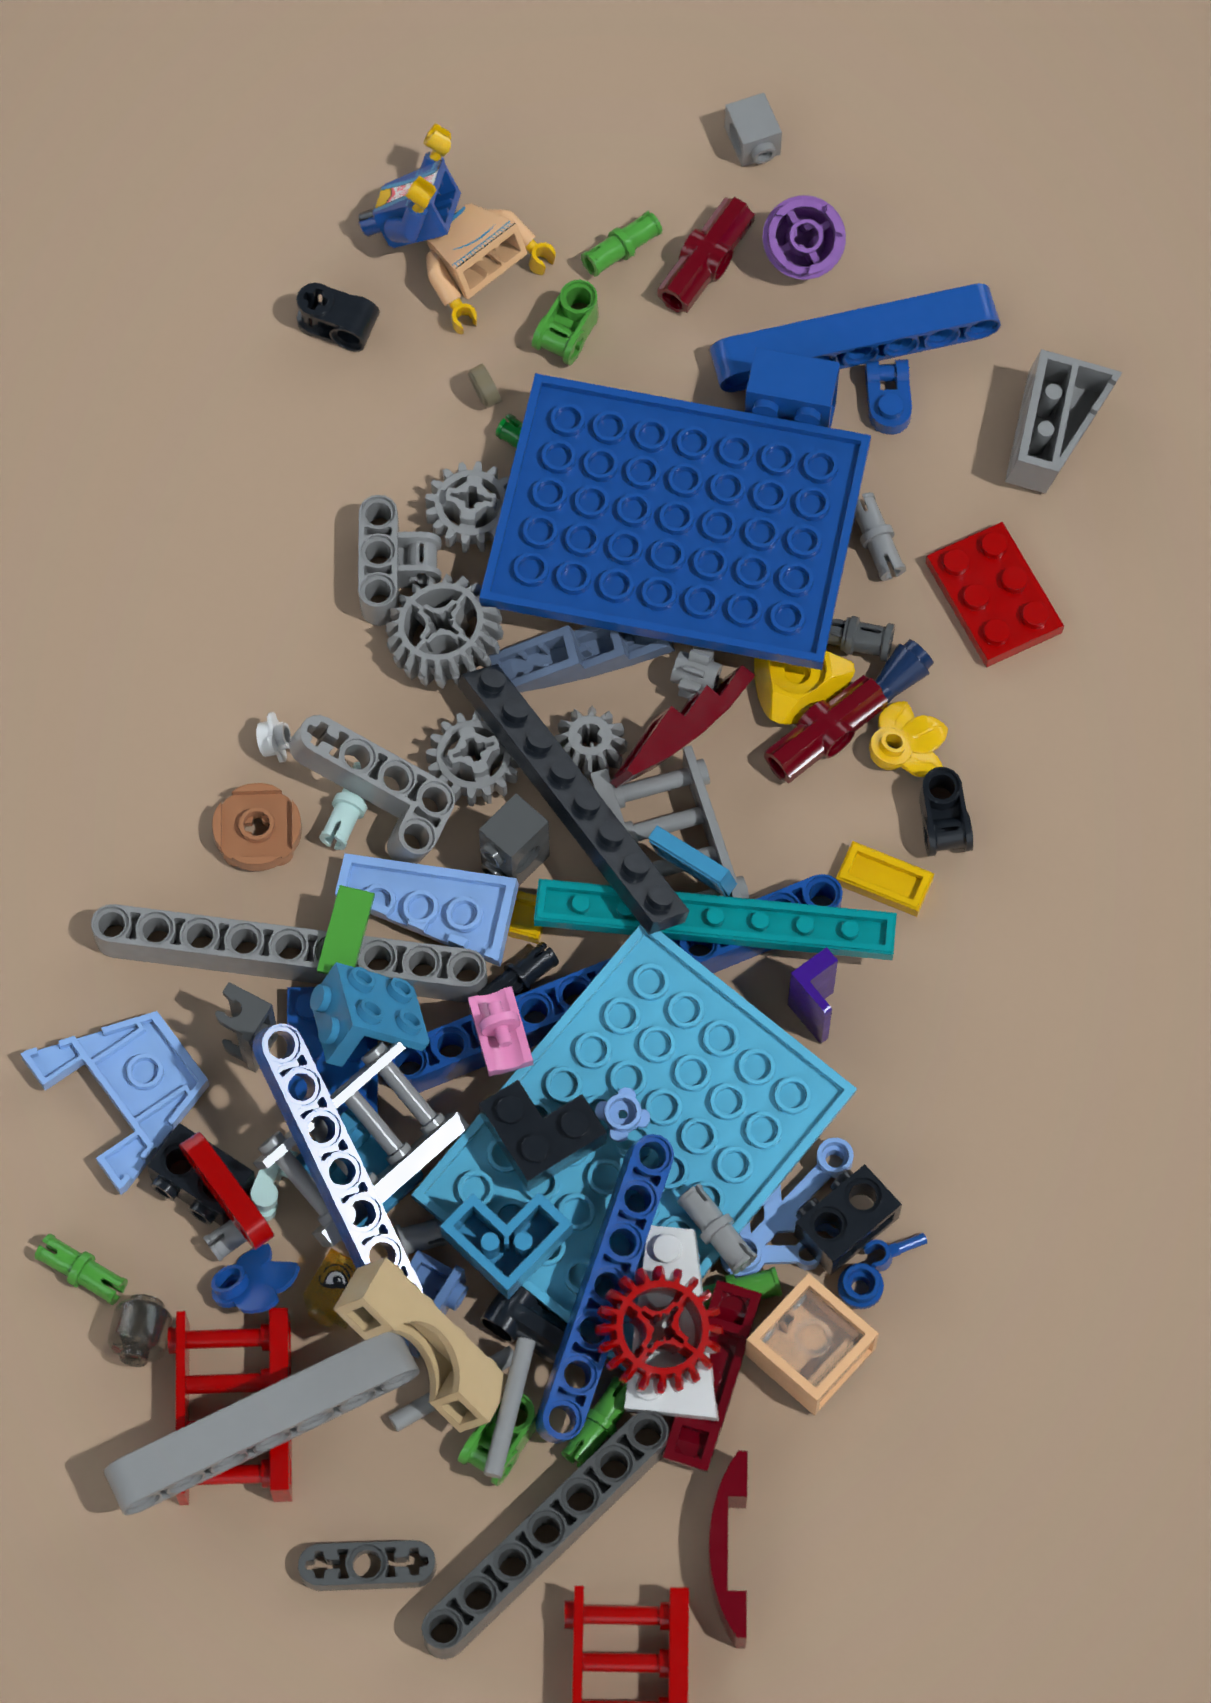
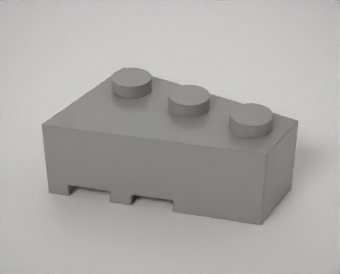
M1041 349L1028 372L1005 482L1046 493L1123 372Z

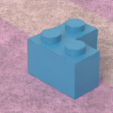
M538 1192L506 1225L472 1193L440 1226L441 1236L502 1295L509 1299L572 1234L573 1223Z

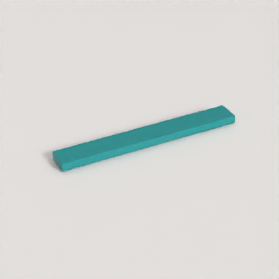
M549 879L538 880L534 926L632 935L640 925L639 921L611 885ZM675 892L689 909L685 923L661 930L669 939L810 953H819L827 947L833 955L893 961L897 913Z

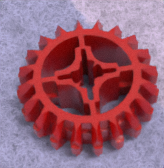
M656 1266L653 1269L652 1281H650L644 1268H640L635 1271L637 1286L627 1276L622 1277L618 1283L623 1294L610 1289L605 1295L615 1308L601 1306L597 1312L601 1318L610 1321V1324H600L595 1327L597 1335L610 1337V1341H606L598 1346L599 1353H607L613 1350L616 1356L606 1364V1367L609 1370H613L622 1364L626 1368L619 1378L623 1384L627 1383L634 1374L639 1376L636 1383V1390L639 1392L646 1390L650 1379L653 1380V1389L656 1395H661L665 1392L667 1379L674 1392H679L684 1388L682 1375L687 1381L695 1384L700 1380L695 1366L705 1371L710 1370L713 1366L712 1361L704 1352L717 1354L721 1349L717 1342L708 1339L709 1336L714 1337L723 1333V1326L709 1324V1319H713L720 1314L719 1307H712L706 1310L703 1303L711 1298L712 1293L706 1290L697 1297L692 1291L698 1285L699 1280L696 1277H692L686 1282L685 1286L681 1285L682 1270L678 1268L672 1271L668 1281L665 1280L663 1266ZM649 1293H660L673 1297L671 1302L661 1311H654L645 1305L641 1308L633 1302L635 1298ZM684 1307L689 1312L694 1323L695 1339L693 1345L687 1342L689 1337L679 1327V1318ZM671 1313V1316L665 1323L667 1326L664 1329V1333L669 1337L668 1340L663 1336L647 1348L648 1343L653 1338L652 1333L655 1329L650 1324V1320L655 1325ZM624 1315L631 1318L630 1323L635 1326L640 1335V1340L634 1350V1354L629 1349L624 1338ZM657 1349H665L673 1355L678 1353L685 1358V1361L681 1364L666 1368L654 1367L645 1363L649 1356Z

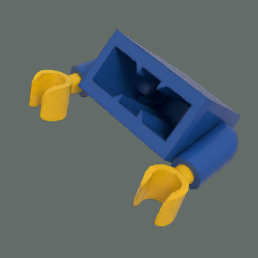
M434 124L424 139V145L433 151L425 154L420 169L386 183L380 190L375 207L359 214V224L366 236L381 232L388 245L397 248L448 234L461 195L442 157L451 148L450 131L438 124Z

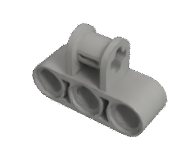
M384 495L368 497L363 501L359 509L358 593L360 609L364 619L370 624L377 626L392 622L390 608H399V588H412L413 583L420 586V588L428 586L429 576L435 580L436 584L440 583L442 579V573L437 568V551L442 546L441 538L430 532H400L397 506L392 499ZM378 518L388 520L383 525H373L370 523ZM379 556L388 559L381 564L370 562L371 559ZM377 595L388 597L387 600L381 603L370 601L372 597Z

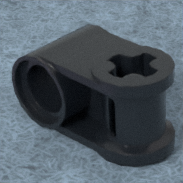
M321 283L307 284L297 294L296 302L299 309L297 323L303 333L337 344L346 350L354 352L364 350L380 314L376 304L362 296L351 295ZM319 294L322 295V302H319ZM309 318L312 319V325L309 324Z
M947 767L931 769L923 779L919 798L923 819L924 843L928 857L935 856L937 851L963 848L965 852L973 851L972 825L966 809L962 781L959 775ZM935 787H943L951 793V796L946 799H938L930 793V790Z

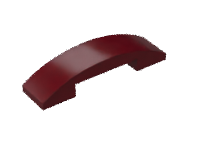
M717 1280L709 1308L719 1307L720 1314L713 1319H709V1324L723 1326V1333L714 1337L709 1336L708 1339L717 1342L721 1346L719 1353L710 1354V1359L713 1363V1383L719 1421L675 1417L662 1457L663 1459L708 1473L744 1359L746 1340L751 1335L762 1293Z
M739 1450L730 1462L716 1494L710 1523L708 1565L711 1590L721 1623L735 1648H745L747 1639V1591L728 1590V1508H746L748 1451Z

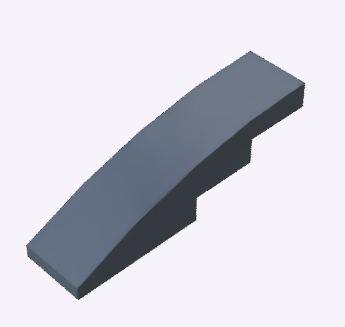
M567 625L502 649L497 655H489L491 666L498 664L519 692H526L574 682L629 667L675 651L673 642L591 626H585L574 631Z

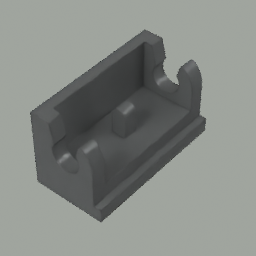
M228 982L222 993L229 1001L232 1017L227 1016L222 1011H216L215 1015L222 1026L237 1034L239 1046L227 1039H223L222 1044L227 1053L247 1063L248 1069L256 1073L259 1065L252 1049L253 1040L262 1029L276 1025L273 1006L271 1003ZM273 1033L268 1040L269 1051L279 1036L276 1033Z

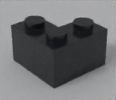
M519 1080L479 1103V1114L527 1191H530L606 1144L607 1132L583 1094L542 1118Z

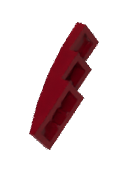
M741 665L723 679L716 691L706 685L690 697L680 712L671 705L653 719L610 783L618 788L653 770L705 732L732 706L755 675L745 666Z

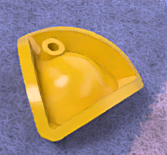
M828 651L825 654L822 670L760 658L754 659L755 685L760 705L766 716L779 724L798 723L802 715L811 706L821 700L829 702L846 689L855 673L852 661Z

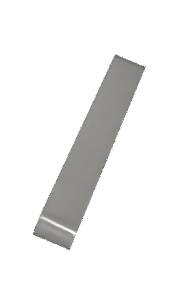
M386 1332L358 1343L115 1460L104 1469V1474L124 1515H133L403 1386L414 1379L420 1370L404 1338L398 1334Z

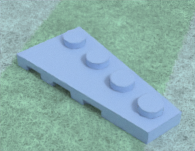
M344 853L335 896H337L339 885L375 893L370 914L450 947L477 951L483 956L485 961L501 967L519 887L517 878Z

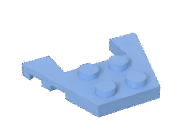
M158 1011L102 1027L100 1032L80 1038L75 1036L58 1040L59 1044L37 1050V1047L21 1053L23 1061L45 1091L85 1065L134 1131L132 1134L96 1157L99 1166L120 1195L129 1189L176 1126L184 1119L209 1087L207 1077Z

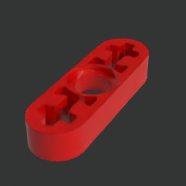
M197 1132L179 1144L192 1168L248 1244L256 1250L274 1237V1233L269 1224L206 1138L200 1132Z

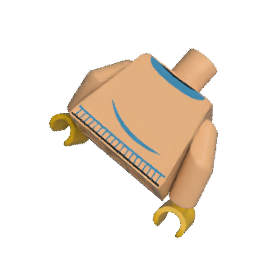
M474 204L464 205L455 212L447 235L426 240L430 249L426 255L428 279L444 306L449 305L451 307L452 326L459 334H464L463 327L457 320L462 315L469 316L473 324L477 326L475 308L470 304L462 303L460 297L463 296L467 300L526 256L528 254L527 251L531 254L529 268L537 275H543L546 269L545 264L538 257H544L550 264H554L556 254L553 246L544 242L537 244L534 241L535 234L510 210L483 209Z

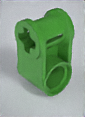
M585 280L568 282L562 288L549 312L539 322L533 335L532 348L536 350L544 348L562 357L563 363L572 365L578 358L587 337L597 324L599 318L598 298L595 287ZM576 303L588 305L586 308L579 310L571 307Z
M525 1394L522 1395L519 1408L524 1410L528 1417L522 1425L514 1427L502 1478L491 1477V1483L497 1487L506 1479L521 1451L536 1429L535 1408L532 1401ZM501 1402L491 1421L479 1426L471 1434L459 1454L458 1462L463 1465L470 1463L484 1472Z

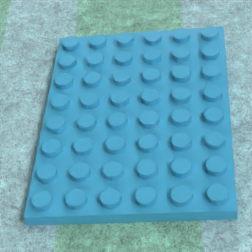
M640 924L532 1051L533 1065L517 1069L500 1090L519 1080L542 1118L581 1094H583L595 1113L599 1102H608L611 1097L618 1094L621 1088H631L636 1093V1099L640 1103L641 1109L647 1110L650 1114V1122L647 1127L636 1128L628 1133L625 1141L616 1142L610 1138V1129L605 1121L599 1119L607 1132L606 1144L530 1191H527L479 1114L414 1190L411 1197L440 1222L444 1223L473 1193L507 1225L540 1192L573 1223V1231L567 1240L534 1272L522 1287L533 1294L540 1304L552 1314L568 1323L625 1154L630 1146L643 1136L650 1134L661 1135L672 1145L674 1152L673 1163L652 1225L694 1229L697 1236L701 1277L703 1279L721 1256L711 1243L705 1244L700 1238L701 1230L682 1206H679L677 1203L678 1199L693 1186L701 1184L704 1191L723 1215L729 1214L733 1218L734 1224L732 1226L740 1234L850 1101L857 1088L661 931L648 935ZM620 1111L618 1116L624 1119L627 1117V1113ZM642 1147L640 1149L639 1158L641 1163L647 1168L656 1169L659 1165V1157L655 1150L649 1147ZM627 1190L624 1197L626 1206L633 1212H642L645 1204L642 1195L635 1190ZM613 1233L609 1241L612 1251L617 1255L627 1256L630 1249L629 1241L624 1235ZM645 1246L637 1270L643 1268ZM634 1275L633 1283L637 1286ZM602 1276L597 1277L594 1287L596 1293L602 1299L607 1300L605 1295L610 1289L615 1290L614 1284L610 1279ZM637 1297V1298H635V1299L633 1300V1302L636 1303L637 1305H638V1299H639V1297ZM624 1315L623 1334L632 1352L635 1326L630 1323L631 1318ZM584 1320L580 1324V1336L589 1344H597L600 1339V1335L595 1333L597 1325L592 1321ZM613 1350L609 1351L607 1359L611 1360L616 1357ZM622 1364L617 1366L623 1372L626 1370Z

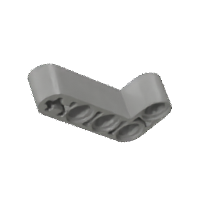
M313 715L303 722L290 740V753L293 758L301 765L398 817L397 823L388 839V854L392 860L418 864L435 846L454 808L455 795L451 787L437 777L328 717ZM312 736L318 739L316 745L311 743ZM336 747L338 750L333 756L330 755L331 750ZM345 755H351L358 759L361 769L351 768L345 761ZM383 776L396 780L400 791H394L387 787ZM426 797L433 800L437 805L438 812L429 811L424 806L422 798ZM404 834L413 835L418 840L420 849H414L407 845L404 840Z

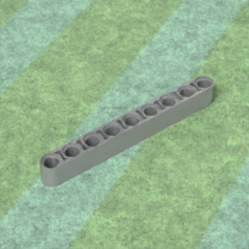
M117 904L100 907L94 913L91 920V928L99 951L112 958L321 984L327 976L317 972L327 931ZM118 925L124 928L115 937L103 935L108 927ZM164 931L168 933V936L160 942L147 940L148 936L153 932ZM206 936L212 939V942L204 948H196L191 945L198 937ZM364 936L356 967H362L370 972L385 975V977L391 979L401 978L406 980L415 988L418 997L468 1002V997L477 995V992L488 985L486 962L483 956L477 951L465 948ZM244 942H251L257 945L249 953L242 954L235 951L236 947ZM287 948H296L301 951L293 959H284L279 956ZM375 959H384L389 962V965L382 970L375 971L368 967V964ZM421 964L434 968L426 976H418L412 973V970ZM464 970H472L478 974L477 978L470 982L460 981L456 976Z

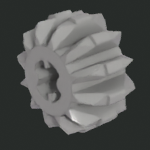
M593 706L589 708L587 716H582L580 712L574 709L571 712L572 722L560 720L558 724V732L560 734L554 737L580 771L584 772V776L589 782L590 773L607 769L609 773V767L616 769L621 767V754L627 752V741L622 738L624 736L622 723L612 724L613 715L610 711L604 713L601 717H597L596 709ZM586 742L587 746H590L591 742V747H585L582 744Z

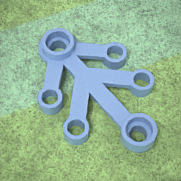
M829 1138L823 1141L817 1151V1165L783 1200L781 1198L780 1184L763 1205L764 1220L752 1233L750 1222L739 1235L750 1249L757 1254V1258L743 1271L734 1274L735 1278L760 1272L764 1265L796 1264L803 1270H812L819 1265L816 1259L811 1261L801 1259L799 1252L805 1249V1247L800 1242L797 1245L767 1244L777 1233H793L796 1221L798 1220L796 1218L797 1212L831 1177L838 1178L842 1173L851 1169L854 1153L847 1141L841 1138ZM831 1155H837L842 1159L843 1163L839 1167H831L827 1164L826 1159ZM829 1223L820 1224L815 1228L816 1232L826 1231L831 1237H836L840 1233L838 1229L832 1227ZM720 1257L723 1269L729 1275L733 1274L728 1264Z

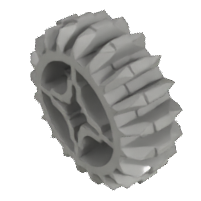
M447 573L442 583L437 584L429 576L428 586L422 589L413 583V595L411 597L399 595L401 607L390 608L392 622L386 624V632L389 637L387 639V646L390 653L394 654L393 659L397 667H400V669L404 668L406 676L411 680L418 677L421 684H424L425 687L435 679L438 687L444 689L449 679H453L454 683L458 685L462 674L475 671L478 666H490L491 660L489 655L499 654L500 647L498 641L503 639L504 633L500 625L502 624V616L499 609L481 606L479 602L482 586L478 582L471 586L469 580L464 576L454 584L452 577ZM475 616L477 618L476 628L469 639L466 637L465 632L470 627L468 622ZM421 624L424 627L423 633L419 636L421 641L414 647L413 637L416 629Z

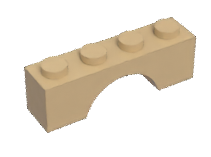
M387 1257L357 1268L333 1310L364 1340L390 1332L410 1341L421 1354L428 1370L430 1379L429 1403L460 1433L489 1423L502 1400L508 1376L498 1367L493 1359L486 1356L467 1337L466 1333L456 1326L435 1305L430 1297L423 1294L404 1275L403 1271Z

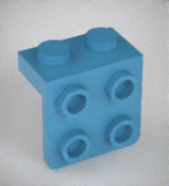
M336 962L322 983L317 985L311 994L310 1007L314 1013L318 1038L322 1044L325 1060L328 1064L342 1067L364 1036L389 1043L400 1041L404 1047L423 1051L430 1042L415 988L404 979H391L385 977V975L370 972L362 967H352Z

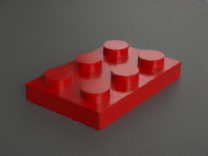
M1003 521L927 555L926 565L986 668L1063 633L1064 624Z

